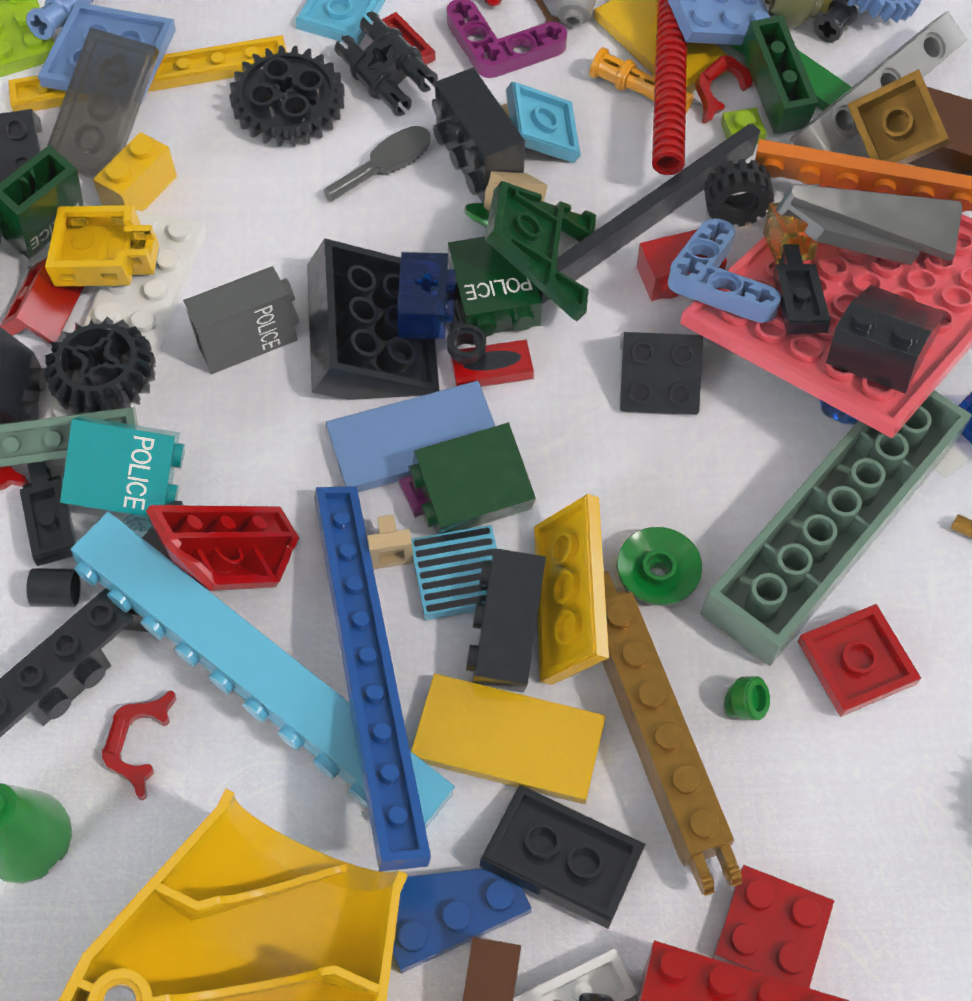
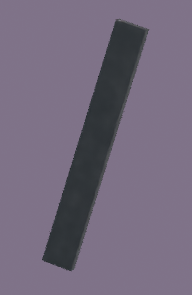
M752 123L746 125L557 258L556 269L575 281L703 191L707 176L710 172L715 173L717 166L725 167L728 161L732 160L733 164L738 163L739 159L746 160L754 155L761 130ZM538 288L543 304L550 298Z

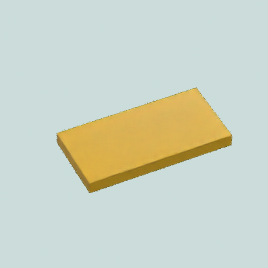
M611 0L594 9V19L655 76L658 0ZM687 42L686 92L691 93L696 90L695 81L697 76L719 57L727 55L716 44Z
M590 494L584 495L534 526L535 555L546 556L537 616L540 682L550 685L556 684L609 658L599 497Z
M434 673L411 752L431 766L518 787L520 784L538 793L586 804L606 715Z

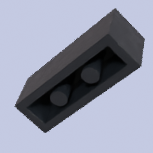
M494 548L491 562L483 560L479 586L487 587L485 603L476 602L472 628L480 629L478 645L470 644L466 670L474 672L472 683L524 693L529 679L546 556Z

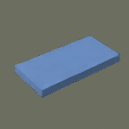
M475 381L326 421V426L345 487L357 486L358 492L398 482L399 479L409 476L408 466L413 465L414 450L494 427L495 423L480 383Z

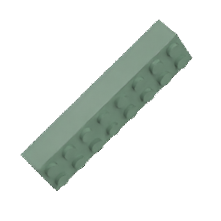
M934 390L893 438L858 420L709 590L701 615L767 665L771 666L955 445L971 419L972 414Z

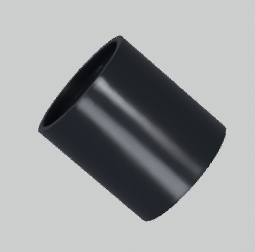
M32 568L28 574L26 586L29 605L31 607H76L81 593L80 575L74 568Z

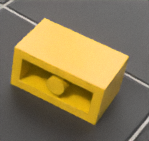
M139 132L93 178V182L102 206L133 205L135 210L144 211L177 177L169 147Z

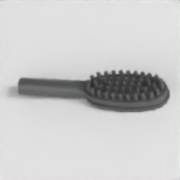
M411 126L389 136L372 150L370 161L323 190L326 198L332 202L378 172L381 175L384 173L389 175L391 171L395 173V170L400 171L401 167L405 168L406 165L415 162L416 158L419 159L420 155L427 151L431 140L429 131L421 126Z

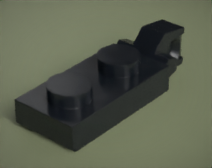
M783 244L779 264L774 265L773 278L776 290L781 295L780 307L786 333H828L830 316L816 264H803L798 244Z
M45 461L27 463L31 483L22 486L23 489H20V496L33 560L38 567L73 557L71 548L77 541L69 504L60 503L63 482L60 476H51L50 469L47 468Z

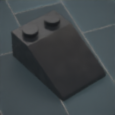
M870 285L851 301L837 324L826 364L905 394L945 321L947 312Z
M0 327V424L39 419L38 400L40 392H44L47 386L44 376L45 368L41 367L35 353L2 327Z

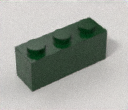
M781 15L750 21L741 51L773 133L775 135L802 129L810 122L819 102L785 18Z

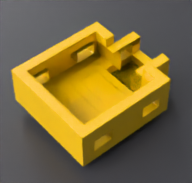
M133 205L58 206L45 268L54 286L131 285L132 275H154L159 243L152 225H141Z

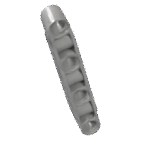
M946 11L925 26L790 138L792 144L836 152L853 136L859 133L848 108V103L917 69L920 70L924 78L967 41L966 36L949 11Z

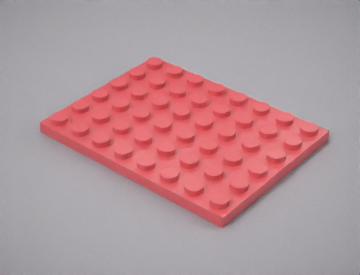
M819 185V186H821V187L837 188V187H831V186H826V185ZM961 215L956 252L951 261L918 250L920 254L911 265L816 242L805 234L808 224L804 220L786 216L727 271L776 289L773 278L774 265L779 264L783 251L782 245L798 244L803 264H816L830 316L828 333L787 334L780 305L777 316L773 321L759 323L695 300L682 312L680 324L893 438L972 347V218ZM870 285L947 312L945 321L905 394L826 364L837 324L851 301ZM716 288V289H718V290H720V291L732 292V291H730V290H728V289Z

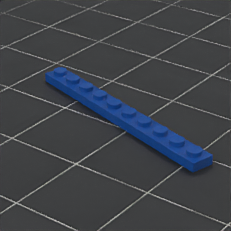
M357 486L316 487L314 500L378 869L380 872L428 867L431 853Z

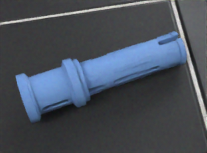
M46 0L43 7L40 9L34 8L27 13V25L36 37L48 40L55 34L57 28L64 26L76 2L90 4L94 0Z

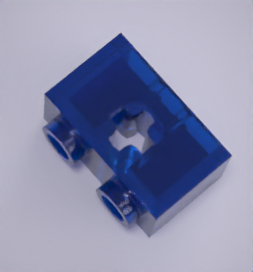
M401 252L397 309L398 338H446V323L454 324V300H447V293H455L456 269H448V253Z

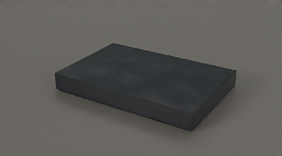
M519 784L481 857L479 866L609 929L643 852L645 843Z

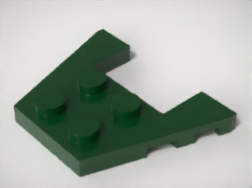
M501 181L493 190L485 240L573 320L578 321L587 312L589 289L556 269L560 234L562 231L575 240L582 241L595 232L596 215L587 210L582 214L570 211L572 209L571 205L561 201L556 206L541 201L542 195Z

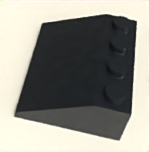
M324 238L307 264L312 393L346 400L423 396L440 391L433 310L428 298V288L430 286L429 265Z

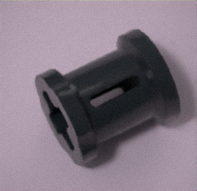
M833 0L829 4L827 13H824L815 20V33L818 34L821 40L828 43L838 40L842 36L845 26L851 25L857 19L858 11L856 6H849L848 0Z

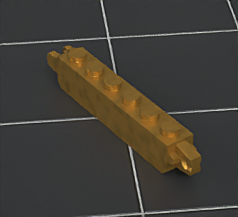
M605 571L604 586L609 658L602 661L679 860L684 867L690 866L697 886L704 896L715 893L714 879L705 861L715 856L718 858L723 875L729 885L734 887L742 884L741 871L731 848L734 842L733 835L633 592L626 593L624 590L617 593L608 571Z

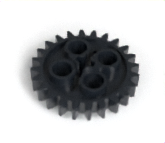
M281 45L277 54H273L270 49L266 48V57L261 58L254 53L252 55L254 64L242 62L243 72H234L235 82L230 83L231 94H229L234 118L239 119L242 130L249 128L252 138L262 133L264 144L268 143L271 138H276L277 146L281 147L284 139H289L292 147H296L298 138H302L304 142L310 144L311 134L322 138V127L332 130L333 120L341 119L340 109L345 107L344 83H341L340 72H334V64L332 62L324 64V55L320 54L313 59L311 49L308 48L303 54H299L298 47L295 45L290 53H286Z

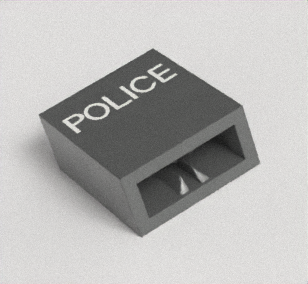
M273 266L183 300L197 346L211 375L298 341L294 325L299 324L300 321L292 304V301H295V296L287 278L280 280Z

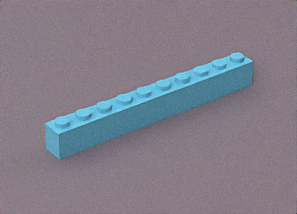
M109 511L71 548L77 563L74 569L86 582L92 586L97 582L102 584L110 591L107 596L118 608L126 613L133 609L143 617L140 622L148 632L160 640L164 635L177 645L174 650L185 662L193 667L200 663L211 672L208 678L216 687L226 694H229L232 690L246 700L243 706L253 717L261 722H264L266 718L280 728L277 732L278 735L295 750H299L303 746L316 757L313 763L320 771L332 779L339 775L351 785L348 789L350 794L361 804L368 807L351 707L346 699ZM410 751L426 829L451 798L455 786Z

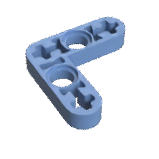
M709 219L703 222L672 262L668 278L669 288L679 295L759 323L773 321L777 316L781 301L780 292L769 285L718 268L732 249L736 231L734 226L721 219ZM696 255L707 256V257H709V258H702V257H698V256H696ZM716 288H724V289H728V290H730V291H732V292H724V291H720V290H718V289H716Z

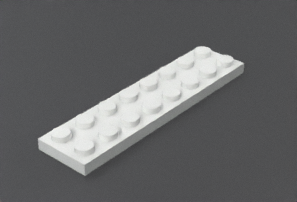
M135 210L141 225H152L159 243L154 275H132L131 285L101 286L84 326L89 325L91 317L97 323H102L107 316L113 320L114 324L123 319L129 325V328L136 326L141 331L142 336L148 339L152 348L151 352L154 353L156 359L207 231L204 222ZM123 354L121 362L127 366L130 357ZM75 370L72 381L77 383L80 375L79 371ZM53 397L44 418L73 415L74 413H72L71 409L65 410L60 406L58 400ZM131 402L127 404V407L135 406V408L137 409V404ZM66 458L45 461L50 471L64 474Z

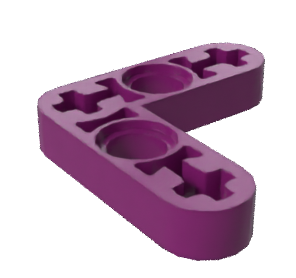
M453 0L447 5V25L475 70L485 78L502 76L559 56L566 50L567 30L560 23H543L497 39L472 1ZM476 34L483 36L484 39L481 41H471L468 37ZM522 46L528 48L529 51L517 53L513 49Z

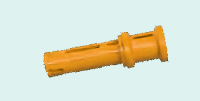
M605 47L599 49L590 67V77L594 79L598 77L615 84L617 90L625 91L630 89L654 101V76L637 69V65L633 60L628 59L624 61L609 54V50ZM686 92V113L694 99V94Z

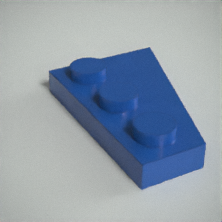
M484 868L407 876L400 893L393 955L402 974L472 941L473 937L479 938L530 914L532 908L521 886Z

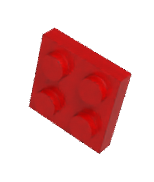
M877 603L801 634L797 641L840 717L915 686L922 679Z
M743 865L740 869L742 884L734 888L712 958L810 988L835 900Z

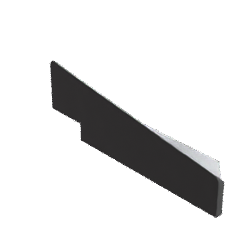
M794 184L790 187L776 210L781 216L785 215L804 220L808 224L805 234L816 242L911 265L920 254L918 250L947 261L952 260L956 252L962 204L960 201Z

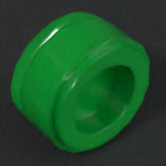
M759 676L739 677L725 695L723 704L725 713L729 717L741 720L763 719L770 706L768 686Z

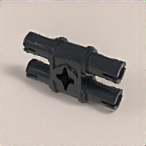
M371 11L366 15L372 20L373 25L363 17L360 21V29L374 42L363 51L351 36L345 35L341 39L348 48L346 49L337 41L334 50L350 66L351 76L356 80H360L368 89V93L372 98L382 100L392 110L394 115L402 116L405 112L399 107L398 103L400 102L409 111L412 106V99L397 85L408 76L422 92H428L431 88L425 83V78L434 87L435 82L438 81V75L422 61L420 50L415 46H411L403 38V34L399 29L389 27L376 12Z

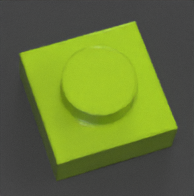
M756 107L722 113L721 126L727 139L751 123L761 130L757 144L759 139H766L767 132Z

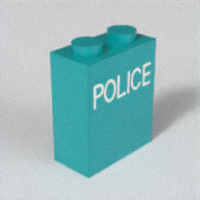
M84 416L73 418L60 503L148 517L146 510L150 505H170L174 500L178 499L179 485L172 484L175 468H182L185 454V444L179 443L180 432Z

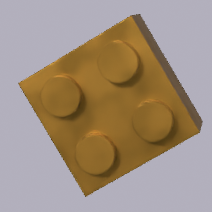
M919 69L847 104L871 159L908 164L950 144L948 135Z

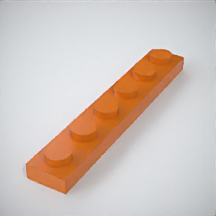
M759 139L755 161H757L758 166L763 164L766 167L770 178L781 177L798 180L808 185L820 184L840 189L960 201L962 212H972V176Z

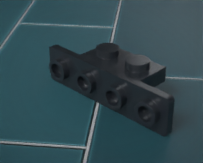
M107 590L101 591L0 678V738L29 712L42 726L51 719L62 716L69 709L72 700L85 689L94 687L103 679L106 670L111 667V664L101 649L133 622L132 614L129 611L126 613L118 608L108 598L107 594L109 592Z

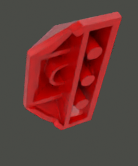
M150 505L146 510L157 537L170 561L210 591L276 587L299 540V536L281 506Z

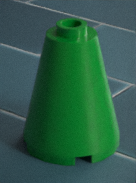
M0 783V879L5 882L20 884L39 880L50 873L48 870L59 859L62 861L68 852L72 838L70 816L63 805L50 794Z

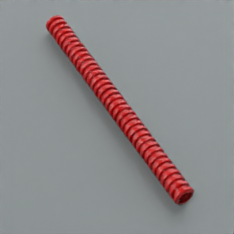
M658 0L652 167L659 174L674 175L679 173L685 166L687 42L668 0Z

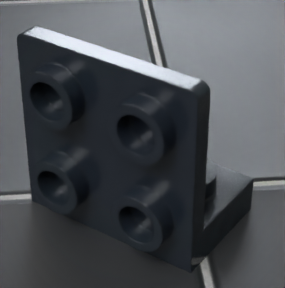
M32 109L0 113V182L41 151L37 134L43 132L41 120Z
M641 332L621 333L620 410L624 412L697 415L700 409L703 336Z

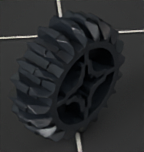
M107 316L102 323H97L91 317L89 325L84 327L75 322V331L72 333L61 331L62 342H51L52 353L45 355L47 367L44 369V376L49 384L48 388L52 396L58 400L60 406L65 410L71 409L74 414L126 408L130 402L140 405L141 398L139 394H150L151 386L149 382L155 381L156 372L154 368L156 367V359L154 353L151 352L150 342L145 336H142L141 331L136 326L129 328V325L123 319L114 324L113 320ZM123 354L130 357L127 366L121 362ZM75 370L79 371L80 375L77 383L72 381Z

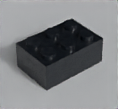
M474 67L436 81L435 98L432 99V107L436 115V124L433 125L435 138L439 145H445L449 151L450 160L456 170L460 169L464 174L471 194H477L482 203H484L485 190L489 183L491 171L524 173L525 140Z

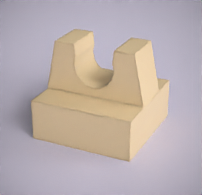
M394 515L377 517L379 534L367 535L373 569L414 563L410 529L397 531Z

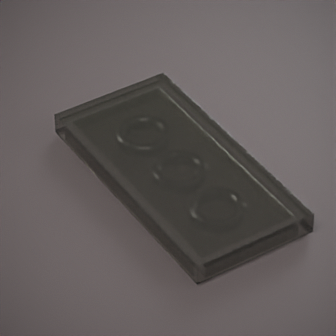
M89 28L47 146L50 144L78 170V174L94 178L126 146L160 52L156 46L95 28Z

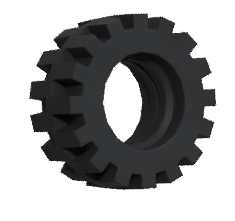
M739 159L738 163L733 164L732 160L728 161L725 167L719 165L715 168V173L710 172L707 176V181L704 183L706 206L711 219L725 220L732 225L738 223L739 227L745 226V222L748 221L751 224L757 222V217L764 218L767 215L766 210H771L773 207L774 194L769 171L766 170L763 164L758 166L757 161L751 160L749 163H746L745 159ZM738 192H745L739 195H732Z

